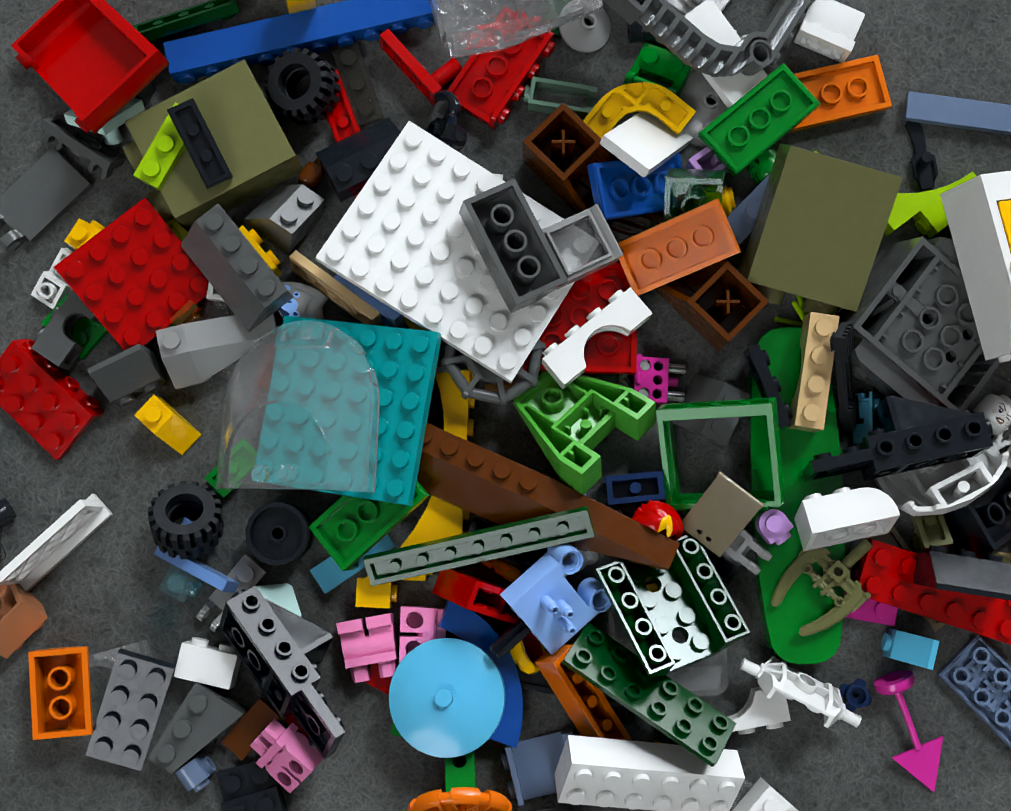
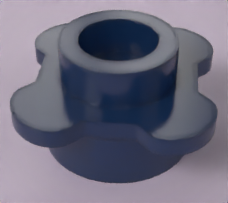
M856 679L854 683L849 685L842 684L839 687L840 694L843 695L846 709L851 712L855 711L856 708L869 706L872 702V698L865 688L866 682L864 680ZM855 692L858 694L856 698L853 697Z

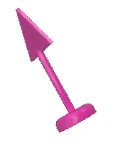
M898 670L878 677L873 683L876 691L882 695L896 696L914 748L891 758L934 792L943 736L920 744L902 692L914 685V674L910 670Z

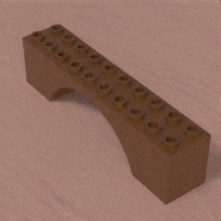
M564 102L523 141V162L576 214L594 206L587 165L614 160L609 151L600 145L601 138ZM657 212L606 220L617 243L666 222ZM586 220L585 222L593 229L590 221ZM725 260L716 262L654 289L718 352L769 302Z

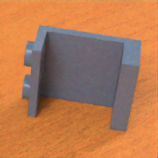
M572 728L518 741L517 748L505 744L506 752L501 753L504 769H510L512 781H508L511 799L517 798L518 806L524 805V800L557 792L554 774L567 736L573 735Z

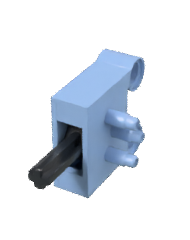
M570 543L549 547L547 553L500 594L520 619L490 645L491 651L497 658L504 657L530 632L553 655L598 613L606 611L612 605L600 581L596 578L589 577L584 579L579 584L576 592L563 576L564 574H575L583 565L582 553Z

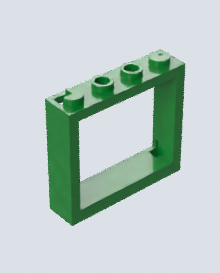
M776 397L662 404L656 410L666 504H669L676 511L689 513L704 494L680 493L673 420L767 415L774 490L747 492L764 504L761 510L768 511L769 508L782 506L786 497Z

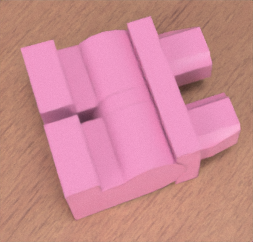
M401 605L400 632H416V635H400L399 662L411 650L422 643L446 638V630L438 627L444 608Z
M393 613L336 623L345 659V669L350 668L354 683L370 680L368 664L378 663L380 678L394 675L397 666L396 659L399 658Z
M274 718L252 742L250 747L261 756L256 764L261 769L265 766L267 772L287 792L291 793L312 773L323 757L317 748L314 749L309 745L305 735L296 732L299 728L294 723H291L286 729Z

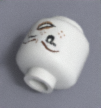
M989 394L972 410L973 414L984 413L985 419H988L992 425V435L1002 434L1011 425V399L1005 395Z

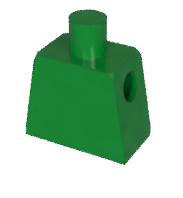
M475 750L465 754V766L462 768L456 766V757L445 758L446 792H450L453 787L477 788Z

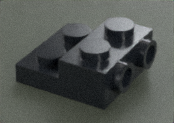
M258 760L216 772L223 798L221 803L223 811L288 810L281 785L267 772L265 766L261 769L256 764Z

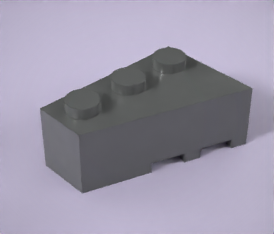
M196 682L148 756V759L172 774L245 715L249 709L214 686Z

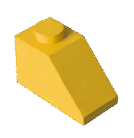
M153 395L134 415L151 432L181 455H184L202 436L172 406L156 395Z

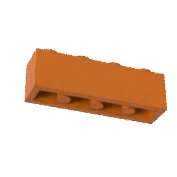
M563 645L553 655L547 650L535 661L581 736L631 740V737L603 692L563 665L562 661L573 645Z

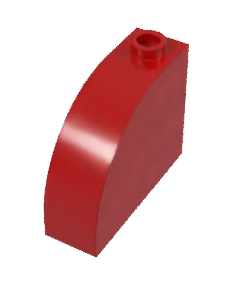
M454 569L439 572L432 593L468 610L515 624L520 619L500 596L506 589L505 587Z

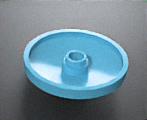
M455 638L430 640L411 650L396 668L389 689L390 713L401 736L418 751L440 758L462 756L485 744L497 730L502 720L506 703L504 681L493 659L478 646Z

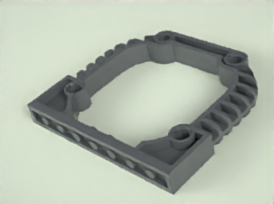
M602 0L630 25L637 21L643 26L642 29L645 32H650L659 44L665 45L672 55L675 54L679 57L684 65L692 67L697 73L711 75V77L733 76L740 72L746 76H752L767 66H773L781 56L779 52L781 47H784L792 39L794 34L791 31L793 28L797 27L806 16L804 13L805 9L815 2V0H778L759 31L750 33L734 46L720 44L705 35L666 0Z

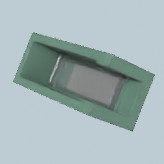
M533 76L531 86L526 85L523 101L528 102V111L552 114L564 102L580 119H585L595 106L598 87Z

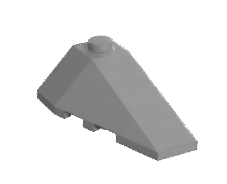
M274 313L250 332L236 315L191 322L155 331L162 361L176 390L208 381L216 373L224 368L227 369L248 353L251 354L279 336Z

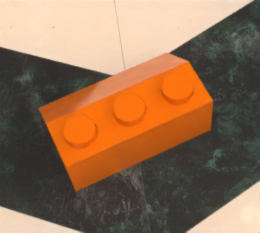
M88 646L47 648L28 652L33 740L92 735L93 720Z

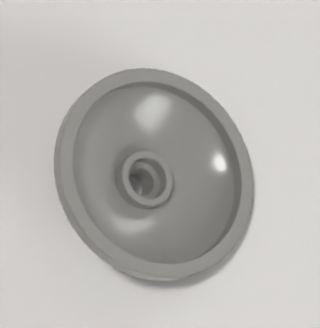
M692 70L679 98L693 108L696 113L682 130L693 137L690 144L707 147L698 137L699 132L728 108L704 75ZM707 98H712V99H714L715 104H714V105H709V104L706 102V99H707Z

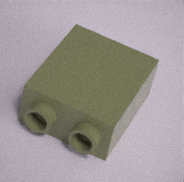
M245 59L124 121L134 140L122 147L129 162L136 171L168 116L167 109L172 108L175 102L181 104L193 98L233 176L232 179L207 190L185 148L162 190L155 189L147 193L153 208L165 222L175 218L189 231L194 222L216 204H219L226 212L299 174L303 169Z
M780 143L739 273L752 283L769 301L768 303L781 305L784 294L787 292L806 298L802 310L807 313L816 312L836 316L839 307L857 312L903 177Z

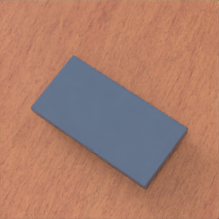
M976 634L937 675L1011 749V667L980 635Z

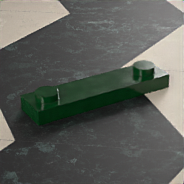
M209 0L133 25V27L151 44H154L159 38L217 19H231L236 13L240 12L237 0Z

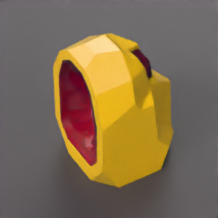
M530 632L509 652L520 670L529 675L539 671L535 661L545 653V649Z

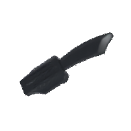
M907 121L905 128L915 151V155L911 158L914 179L917 181L921 191L934 189L935 180L938 175L935 154L926 151V141L921 124Z

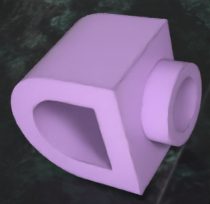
M779 510L762 511L755 520L756 530L766 544L775 542L777 545H780L791 537L789 530L794 526L785 514Z

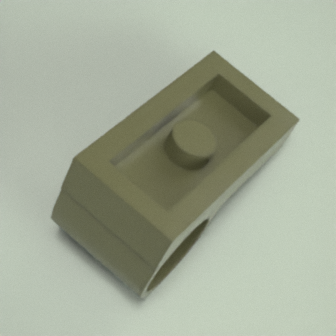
M943 514L910 515L914 525L912 538L916 554L918 549L929 551V545L946 547L947 553L950 551L954 543Z

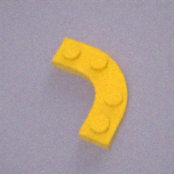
M649 82L630 83L618 86L605 94L583 122L602 139L625 115L633 112H646L656 117L678 135L696 111L663 86Z

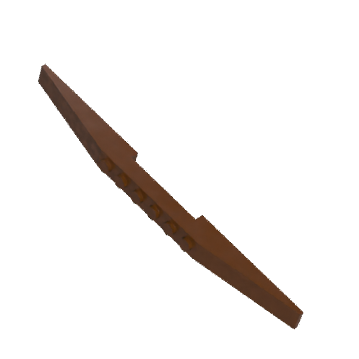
M270 363L258 384V388L270 395L274 374V363ZM427 423L417 481L428 494L498 526L588 506L595 530V537L569 542L573 547L586 552L587 550L604 554V556L627 559L633 563L669 570L680 543L586 495L580 494L576 490L542 473Z

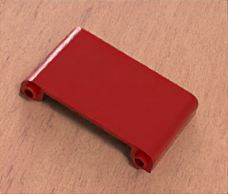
M59 0L11 45L18 53L15 58L27 70L32 67L74 111V114L77 116L74 122L86 134L90 130L96 134L170 64L157 48L105 0Z

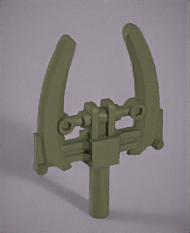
M863 539L841 561L832 560L828 556L830 552L825 548L802 550L781 576L771 598V606H779L794 581L802 573L808 574L814 582L812 587L814 589L818 587L821 590L819 593L821 596L824 594L827 597L829 596L833 600L835 607L815 621L800 627L798 633L800 636H807L833 626L852 611L855 612L871 597L869 592L864 593L861 590V583L858 580L853 582L850 578L849 569L873 546L866 539ZM817 562L823 568L822 576L813 571L811 566L813 563ZM840 586L847 594L843 598L838 597L832 587Z

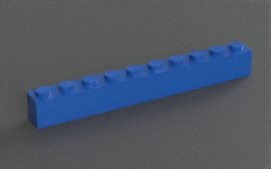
M346 0L316 7L315 9L285 14L164 42L163 45L166 59L170 63L168 65L170 75L176 83L189 84L196 81L198 77H211L244 59L248 66L254 64L271 65L275 62L274 59L277 56L283 57V52L286 50L293 52V48H300L301 50L305 48L313 53H322L327 51L328 47L336 45L348 47L353 45L354 41L362 39L366 41L377 40L380 38V34L387 29L394 35L403 34L407 29L414 27L426 29L433 26L435 22H438L434 0Z

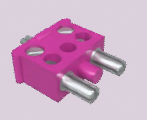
M637 354V371L635 375H631V388L653 400L658 405L666 404L667 401L683 402L685 397H671L685 396V393L668 391V387L678 386V378L668 377V374H685L686 370L682 369H686V365L670 364L669 358L642 357V354ZM654 364L659 366V371L654 369ZM628 374L619 375V383L628 387L627 382L624 380ZM653 378L658 379V385L653 382ZM653 391L658 394L657 399L653 397Z

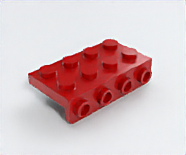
M504 7L447 91H451L458 97L462 110L495 130L499 123L503 125L511 113L509 108L513 102H519L523 97L526 89L524 86L529 79L532 80V77H536L541 68L539 64L544 56L548 58L552 54L556 46L554 43L555 33L551 31L545 33Z
M13 340L0 356V407L52 457L60 460L68 453L91 422L104 414V410L94 397L87 395L80 388V384L74 378L67 376L60 367L31 348L35 343L33 340Z

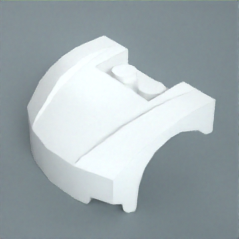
M989 448L977 457L873 480L881 491L893 499L900 510L912 516L945 514L967 506L986 493L1007 467L1009 451L998 454Z

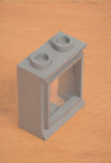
M598 204L542 229L568 279V282L557 288V290L616 263L624 255Z

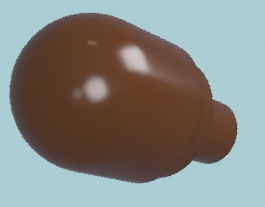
M318 158L314 162L309 161L308 164H305L298 175V183L303 184L310 190L315 189L324 177L325 172Z

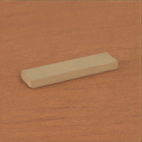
M297 250L289 256L294 273L362 324L382 326L379 311Z

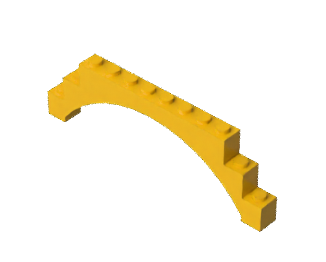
M403 316L405 324L410 329L427 331ZM470 370L461 371L467 382L470 383L474 378ZM449 373L435 374L443 407L444 431L468 441V436H473L474 419H469V408H475V399L467 398L465 400L461 397L462 393ZM431 495L426 510L400 548L466 533V531H463L464 520H469L470 512ZM433 573L402 580L427 581V575H433ZM368 576L357 578L355 607L391 608L392 602H397L398 585L388 582L371 586Z

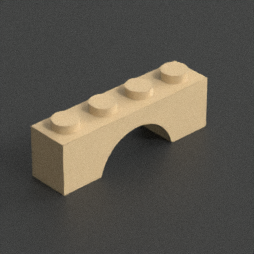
M810 312L803 317L800 338L802 353L798 385L791 401L790 410L792 418L790 419L791 425L788 426L790 429L815 433L824 430L835 352L834 350L831 352L830 337L838 329L839 316Z

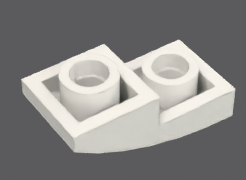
M68 248L60 249L50 270L43 271L31 293L33 297L51 309L56 307L70 288L53 268L72 253Z

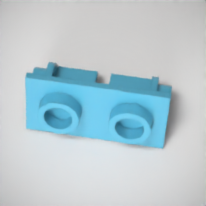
M872 391L869 392V398H867V393H855V395H858L859 418L864 419V424H856L853 431V444H856V446L862 442V438L868 436V432L879 429L874 409L882 402V399L878 398V394Z

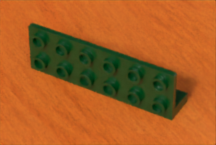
M588 622L563 659V665L702 761L714 767L736 723L667 675L648 676L636 654Z

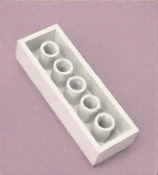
M575 735L567 736L554 774L558 803L653 811H730L745 780L737 750L724 749L716 765L711 767L681 745Z

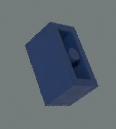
M663 471L605 476L606 503L609 508L642 505V503L647 504L649 500L664 502L666 499Z

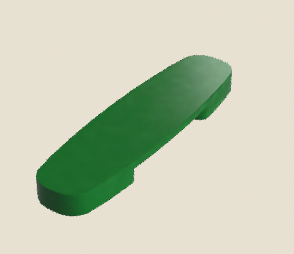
M784 327L770 330L758 339L755 344H759L761 350H766L771 363L768 368L772 377H777L781 386L779 395L782 402H786L789 408H791V401L798 385L802 353L800 338L802 328ZM749 369V399L762 398L752 372ZM831 381L824 430L815 433L790 429L788 426L779 429L786 499L782 506L769 508V510L776 509L785 514L794 526L789 530L791 537L780 545H777L775 542L766 544L755 527L757 516L764 510L759 509L752 518L753 537L758 540L757 543L772 555L771 559L767 561L760 558L755 552L756 564L761 569L758 575L755 574V582L766 643L774 655L784 661L795 664L824 662L836 653L841 641L843 619L818 633L807 636H800L798 633L800 627L815 621L835 607L833 600L829 596L827 597L825 594L821 596L819 594L821 590L818 587L815 589L812 587L814 582L808 574L802 573L794 581L779 606L773 607L770 603L781 576L799 556L798 553L803 550L794 521L802 500L811 494L821 493L822 496L833 494L837 489L843 488L842 474L805 482L802 472L809 464V461L814 460L813 456L827 452H831V456L841 454ZM767 415L747 416L749 422L750 491H772L774 489ZM845 543L822 547L828 549L830 552L828 556L832 560L841 561L845 557ZM817 562L811 565L813 571L822 576L823 568ZM840 586L832 587L838 597H844V590Z

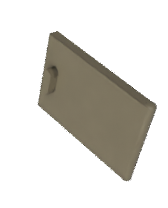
M720 471L712 484L682 520L683 528L718 557H721L759 509L763 508L764 504Z

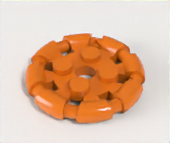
M453 787L450 792H442L441 789L419 795L408 804L406 811H512L513 809L508 798L496 791L487 789L484 792H480V789L475 787Z

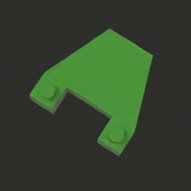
M543 372L538 376L539 384L536 388L532 387L513 399L514 406L559 479L582 495L602 477L601 456L594 452L593 449L614 428L619 429L638 441L655 425L656 402L632 388L580 375L562 389L549 372Z

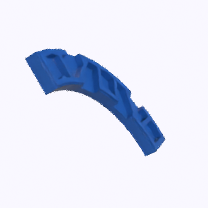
M447 600L438 627L484 650L497 665L504 681L506 693L505 709L502 720L490 739L517 748L523 720V697L518 671L509 652L504 657L497 658L490 649V645L499 638V635L493 628L473 611Z

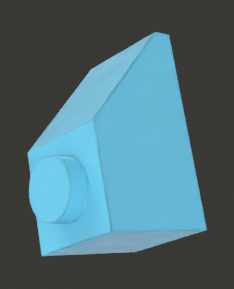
M889 628L888 634L884 633L881 640V650H884L883 656L933 670L939 641Z

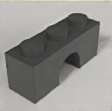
M71 288L68 289L67 298L62 305L56 307L52 312L51 320L46 328L41 329L34 338L35 343L31 347L58 367L66 370L70 369L84 349L72 336L74 324L82 318H89L101 325Z

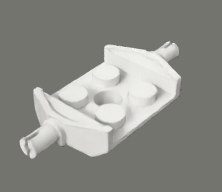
M774 656L765 664L761 663L760 666L746 658H743L740 663L739 669L755 676L767 698L771 699L774 692L778 691L786 699L796 700L806 705L812 712L824 714V727L829 728L837 720H843L856 728L859 726L862 719L861 716L846 709L845 704L842 702L840 690L833 687L832 684L822 683L788 666L786 661L779 660Z

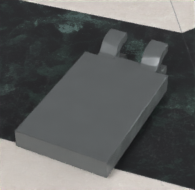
M52 147L0 196V228L7 223L13 229L3 235L0 240L13 251H16L27 239L35 243L93 186Z

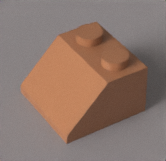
M20 584L0 585V655L6 659L14 651L19 650L24 641L34 631L40 629L48 618L42 603L30 591H25Z

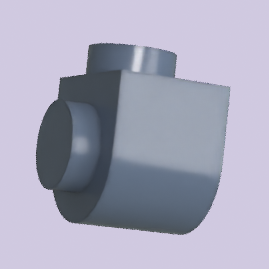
M201 752L177 770L175 774L187 791L194 789L197 793L211 782L208 777L216 771V765L210 757H205Z

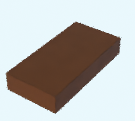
M260 697L221 742L243 761L253 750L250 747L252 742L274 718L278 721L281 716L270 704Z

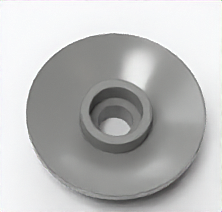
M575 0L569 3L560 14L558 24L561 37L572 49L582 53H591L601 49L608 41L611 33L610 19L605 10L597 3L590 0ZM584 19L590 21L592 26L586 25Z

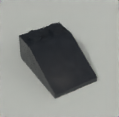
M1010 468L1003 471L990 489L965 507L944 514L965 551L976 552L975 557L993 552L1011 539Z

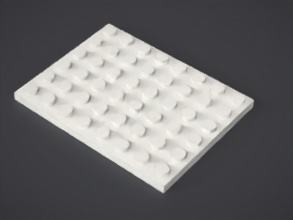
M408 121L316 256V261L423 329L441 333L442 341L510 384L574 284L573 282L558 290L556 289L539 301L511 314L459 214L464 200L503 184L505 181ZM523 193L541 229L564 220ZM574 225L551 235L569 272L585 265L599 244L595 238Z

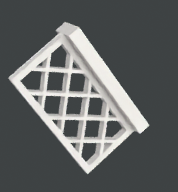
M91 494L86 500L80 499L0 571V585L20 584L25 591H29L113 515L112 512L96 494Z

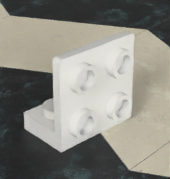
M815 0L807 10L794 43L843 63L855 45L854 39L865 14L835 0Z

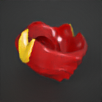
M649 500L647 504L642 503L641 508H637V511H635L634 516L631 518L674 541H677L683 534V523L676 510L669 504L660 501Z

